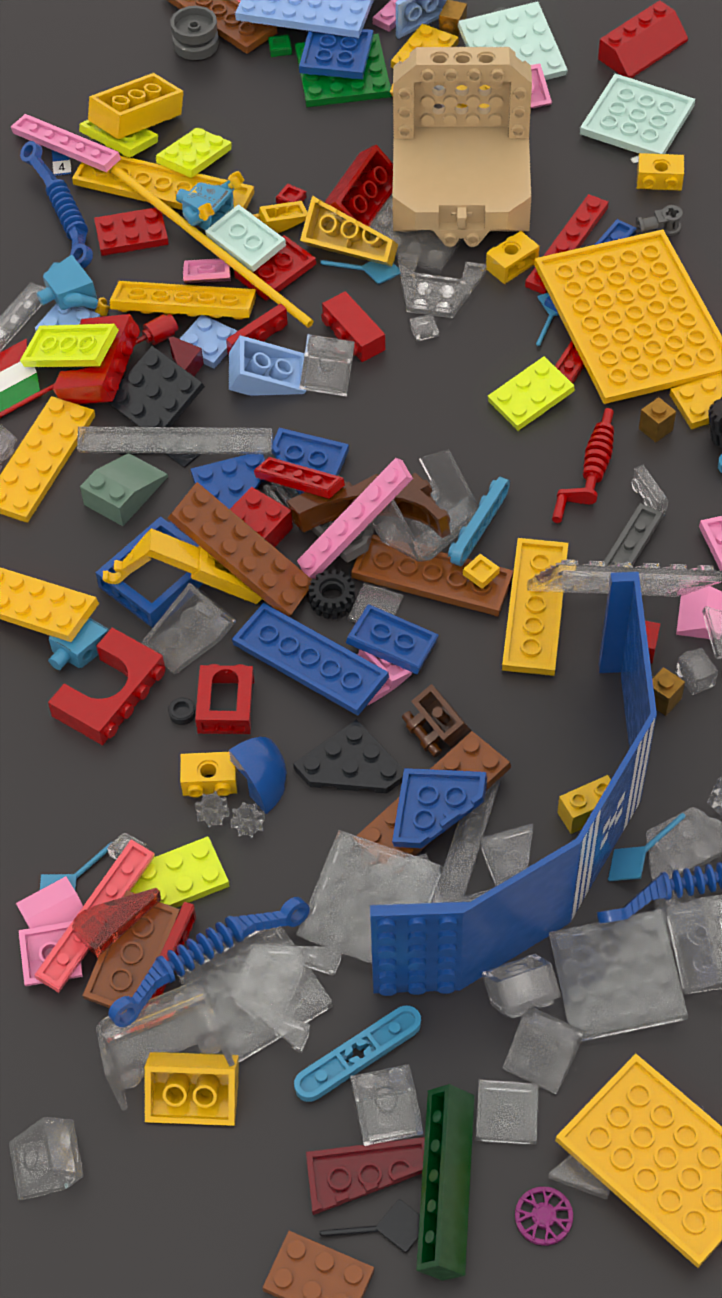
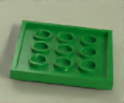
M373 34V41L363 79L300 73L306 107L391 97V87L379 34ZM306 42L295 43L298 67Z

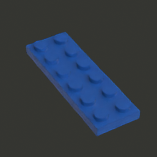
M265 603L258 608L232 638L234 646L357 716L389 679L388 671Z

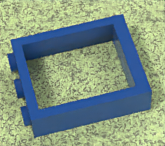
M161 516L95 572L100 589L152 628L160 623L203 583L192 579L191 573L187 572L151 603L123 581L119 584L104 582L103 571L116 573L114 570V560L123 561L151 528L196 547L199 546L189 536L181 532L171 521L168 522Z

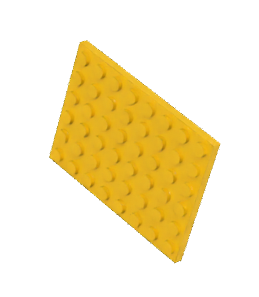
M664 230L535 258L534 266L604 404L681 386L722 373V335Z

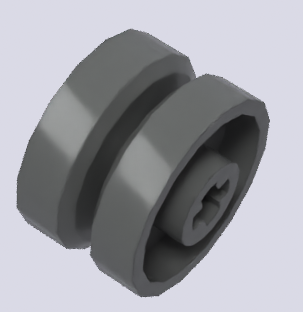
M187 6L173 14L171 18L173 47L177 55L184 59L202 60L210 57L217 51L219 47L217 19L212 10L202 6Z

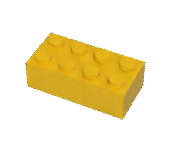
M151 73L89 96L88 121L103 129L114 138L122 139L125 136L140 132L143 129L181 115L184 91L155 73Z

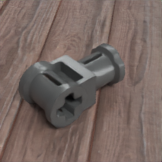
M669 205L664 209L654 211V216L646 218L637 217L636 228L638 235L658 230H664L668 236L677 235L681 230L679 222L683 215L681 208Z

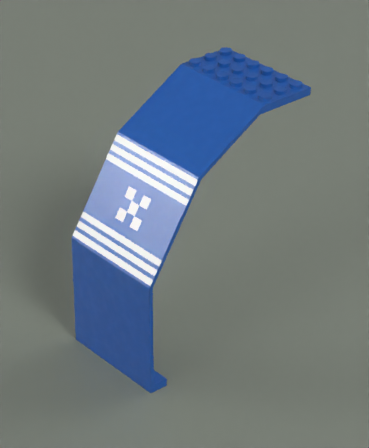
M614 572L610 574L598 663L599 673H621L629 751L578 837L471 902L370 905L373 993L391 996L398 992L420 995L426 991H438L442 994H449L455 990H461L568 925L573 919L642 798L657 712L639 572Z

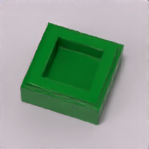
M289 35L268 37L271 57L292 55Z

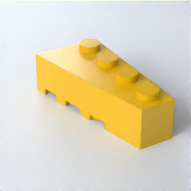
M312 196L300 239L301 242L308 246L393 266L398 244L394 240Z

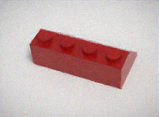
M659 0L600 38L598 60L618 74L633 78L686 43L688 37L675 10Z
M377 144L360 152L324 203L371 227L393 195V163Z

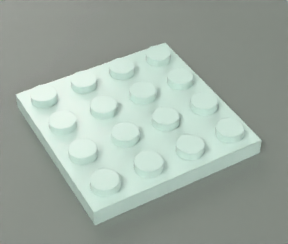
M538 1L458 21V28L466 47H510L516 52V57L522 62L526 61L530 65L540 63L545 80L567 74V67Z
M614 74L581 125L580 134L636 153L665 154L693 109L695 99Z

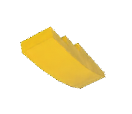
M297 201L259 207V214L252 215L276 233H280L306 221L308 212L303 202Z

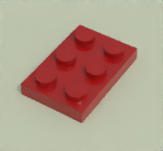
M156 207L94 218L101 256L169 245L162 212Z
M285 235L282 237L286 241V246L253 272L277 292H280L316 265V258ZM234 271L236 279L248 288L256 289V294L264 300L270 299L247 279Z

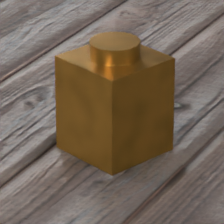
M446 0L439 15V30L459 36L458 21L467 19V4Z
M658 397L641 409L639 429L654 442H658L673 431L676 411Z
M663 667L652 680L656 710L666 716L682 699L685 681Z

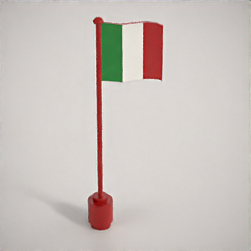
M162 314L143 325L144 330H142L143 336L136 340L135 345L145 340L147 343L151 342L155 346L168 339V337H172L178 331V325L171 314ZM27 338L0 352V418L53 390L55 385L54 383L40 391L38 374L35 367H24L20 362L27 349Z

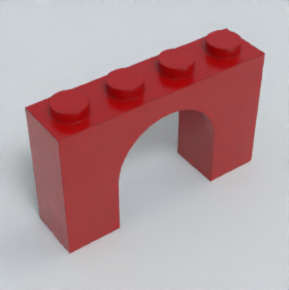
M130 314L81 319L79 325L115 324L119 331L100 366H91L81 370L60 371L53 387V391L59 399L74 404L110 402L114 400L140 333L139 326Z
M113 627L97 644V651L100 661L126 675L128 679L123 689L111 697L95 699L82 694L64 683L48 702L52 717L102 746L116 734L118 726L124 719H128L132 715L137 703L147 697L152 685L156 681L161 680L166 670L162 654Z

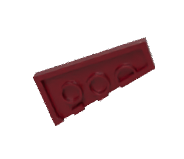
M425 1137L306 1152L313 1215L422 1174Z

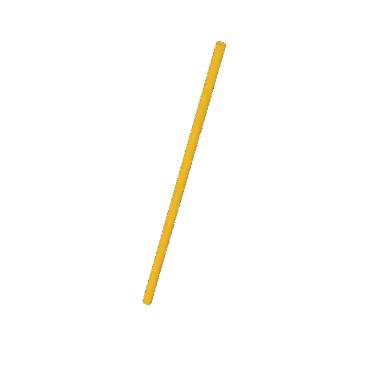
M118 166L112 168L111 172L274 302L278 305L281 303L287 308V312L307 328L313 325L314 321L196 227L191 226L187 220Z

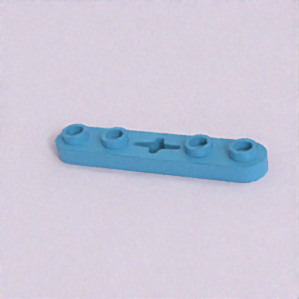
M499 477L491 482L487 496H482L478 510L467 527L463 526L460 530L458 541L456 543L453 542L449 548L448 557H451L450 561L452 564L462 566L505 500L510 480Z
M401 1006L302 1070L294 1080L296 1095L303 1101L313 1102L413 1037L421 1027L419 1011L412 1006ZM357 1048L359 1051L365 1049L363 1051L364 1057L361 1059L358 1056L352 1057L353 1049Z

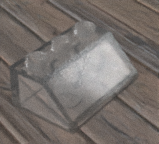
M722 895L701 897L667 908L666 914L683 993L690 994L722 989Z

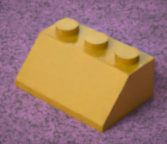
M150 1052L145 1064V1122L234 1126L238 1094L239 1055Z

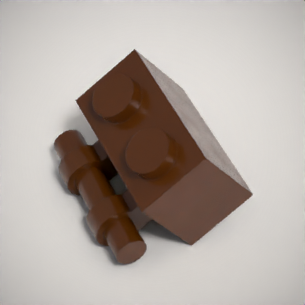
M432 684L411 701L419 710V713L414 717L410 711H407L402 716L411 734L414 733L418 737L422 748L425 751H429L433 757L439 756L442 752L441 748L437 745L440 739L452 748L472 731ZM426 721L434 729L430 734L423 728V724Z

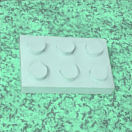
M239 204L205 231L208 238L252 272L286 246V241L282 236Z

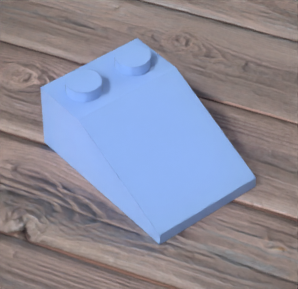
M397 0L395 3L396 37L399 39L417 30L422 23L427 25L439 19L446 0Z
M240 335L229 351V390L250 396L305 394L306 354Z

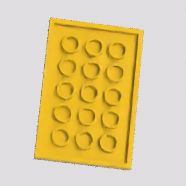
M635 1053L556 1136L555 1141L691 1263L699 1268L722 1242V1126Z

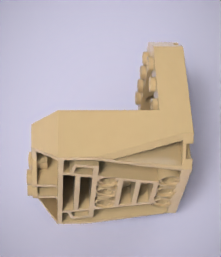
M416 47L410 52V57L404 62L399 61L393 66V231H434L442 243L448 247L456 245L459 238H464L468 246L475 247L479 245L489 231H529L531 210L529 129L532 71L531 65L517 58L516 52L510 47ZM437 85H442L445 87L443 90L434 89V87ZM459 85H465L468 88L465 90H458L456 87ZM482 85L490 86L488 90H481L479 87ZM462 103L466 104L467 107L461 109L457 108L456 105ZM483 103L490 105L488 108L479 107ZM443 104L444 107L438 109L435 108L434 105Z

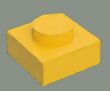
M479 554L463 569V575L482 589L500 572V567L482 554Z

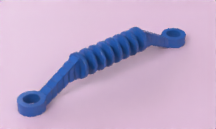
M28 141L22 147L20 157L27 164L33 165L44 180L46 194L67 237L72 240L70 255H73L80 266L85 268L93 258L92 249L85 245L88 227L76 206V202L73 200L66 182L57 179L42 161V147L34 141Z
M717 862L716 872H714L710 864H706L704 874L699 866L694 867V875L691 874L689 868H684L683 877L680 876L678 870H673L672 879L669 878L667 872H661L654 881L639 892L623 908L597 912L598 923L628 919L651 900L661 898L671 900L673 890L677 898H682L683 889L686 890L688 896H693L694 887L697 888L699 894H704L705 885L713 893L716 891V883H718L722 890V863Z
M293 897L285 902L280 911L238 917L229 915L225 918V925L221 922L215 924L216 932L210 927L206 929L207 938L202 933H198L196 935L197 944L193 939H188L186 941L188 950L182 944L177 945L178 956L173 950L167 951L168 961L163 956H158L133 997L123 996L111 1005L108 1012L109 1018L118 1027L129 1026L137 1019L139 1013L157 988L175 981L173 971L182 977L185 975L183 966L192 971L195 969L194 961L198 965L205 963L203 954L211 960L214 958L213 949L218 954L224 952L223 944L227 948H232L234 946L233 939L240 943L245 937L255 931L277 928L279 926L296 927L308 917L309 905L302 898Z

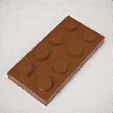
M126 891L82 995L83 999L110 1008L117 999L123 996L133 997L139 985L145 979L146 974L149 973L148 971L156 958L160 956L180 909Z

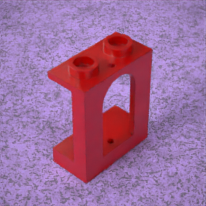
M218 664L200 665L195 717L198 734H251L252 685L255 682L253 666L243 664L235 666H220ZM212 683H238L236 711H210Z

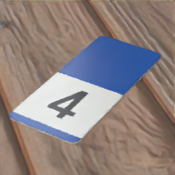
M52 150L54 175L71 174L70 157Z

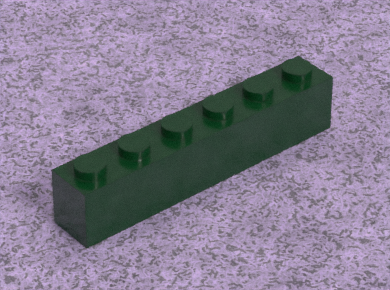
M451 1084L428 1090L416 1267V1271L442 1281L465 1276L474 1115V1095Z

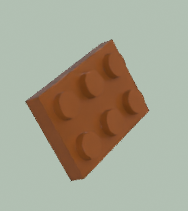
M288 1231L263 1285V1291L277 1298H363L374 1273V1267Z

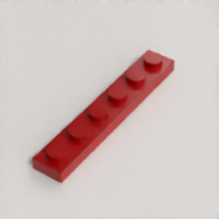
M588 194L544 256L579 249L608 209L609 202ZM534 268L525 281V287L541 294L548 293L536 268Z

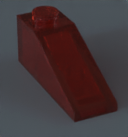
M153 888L93 906L89 911L83 910L73 920V932L98 958L161 901L160 891L157 888Z

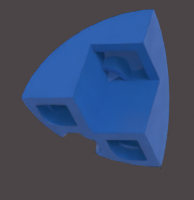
M256 737L234 746L229 750L230 761L247 779L249 796L267 814L276 806L284 793L287 769L277 745L270 738Z

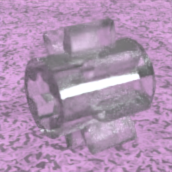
M216 791L213 794H202L201 802L195 803L196 811H198V821L204 820L209 828L211 825H223L222 820L224 816L228 817L230 815L229 808H227V798L221 799Z
M242 802L238 809H232L234 818L230 820L231 827H238V836L244 834L252 838L258 830L263 831L261 821L265 820L263 811L258 812L256 803L251 805Z

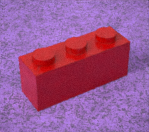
M346 291L322 303L323 314H321L323 323L327 327L330 326L335 332L337 339L343 341L348 346L350 353L353 356L356 355L361 362L386 350L385 333Z

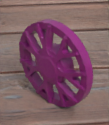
M536 1187L524 1193L519 1199L515 1209V1222L521 1235L531 1243L542 1246L553 1245L563 1240L569 1233L573 1223V1210L569 1200L560 1191L550 1187ZM543 1193L545 1202L537 1204L534 1195ZM553 1195L561 1200L555 1207L548 1203ZM524 1202L534 1207L532 1213L521 1210ZM567 1211L568 1219L556 1218V1212ZM532 1218L534 1225L525 1230L521 1222ZM555 1223L563 1230L558 1236L550 1229ZM537 1228L546 1229L545 1239L535 1237Z

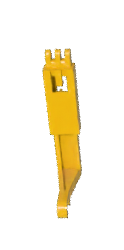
M152 528L142 537L123 561L114 560V570L116 573L103 571L104 582L119 584L129 574L149 562L151 558L191 573V578L254 604L263 600L202 547H196Z

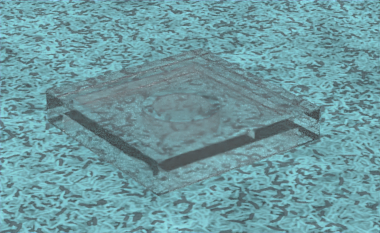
M479 1080L476 1141L536 1145L539 1083Z

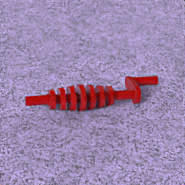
M606 408L604 410L602 421L595 425L586 446L583 477L586 480L585 488L558 490L552 516L553 522L561 523L566 502L590 505L597 501L598 494L594 490L595 485L602 480L613 453L614 427L611 425L614 411L612 409Z

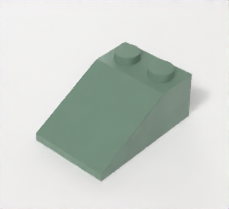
M128 453L96 469L80 486L83 503L92 510L124 526L168 478V474Z

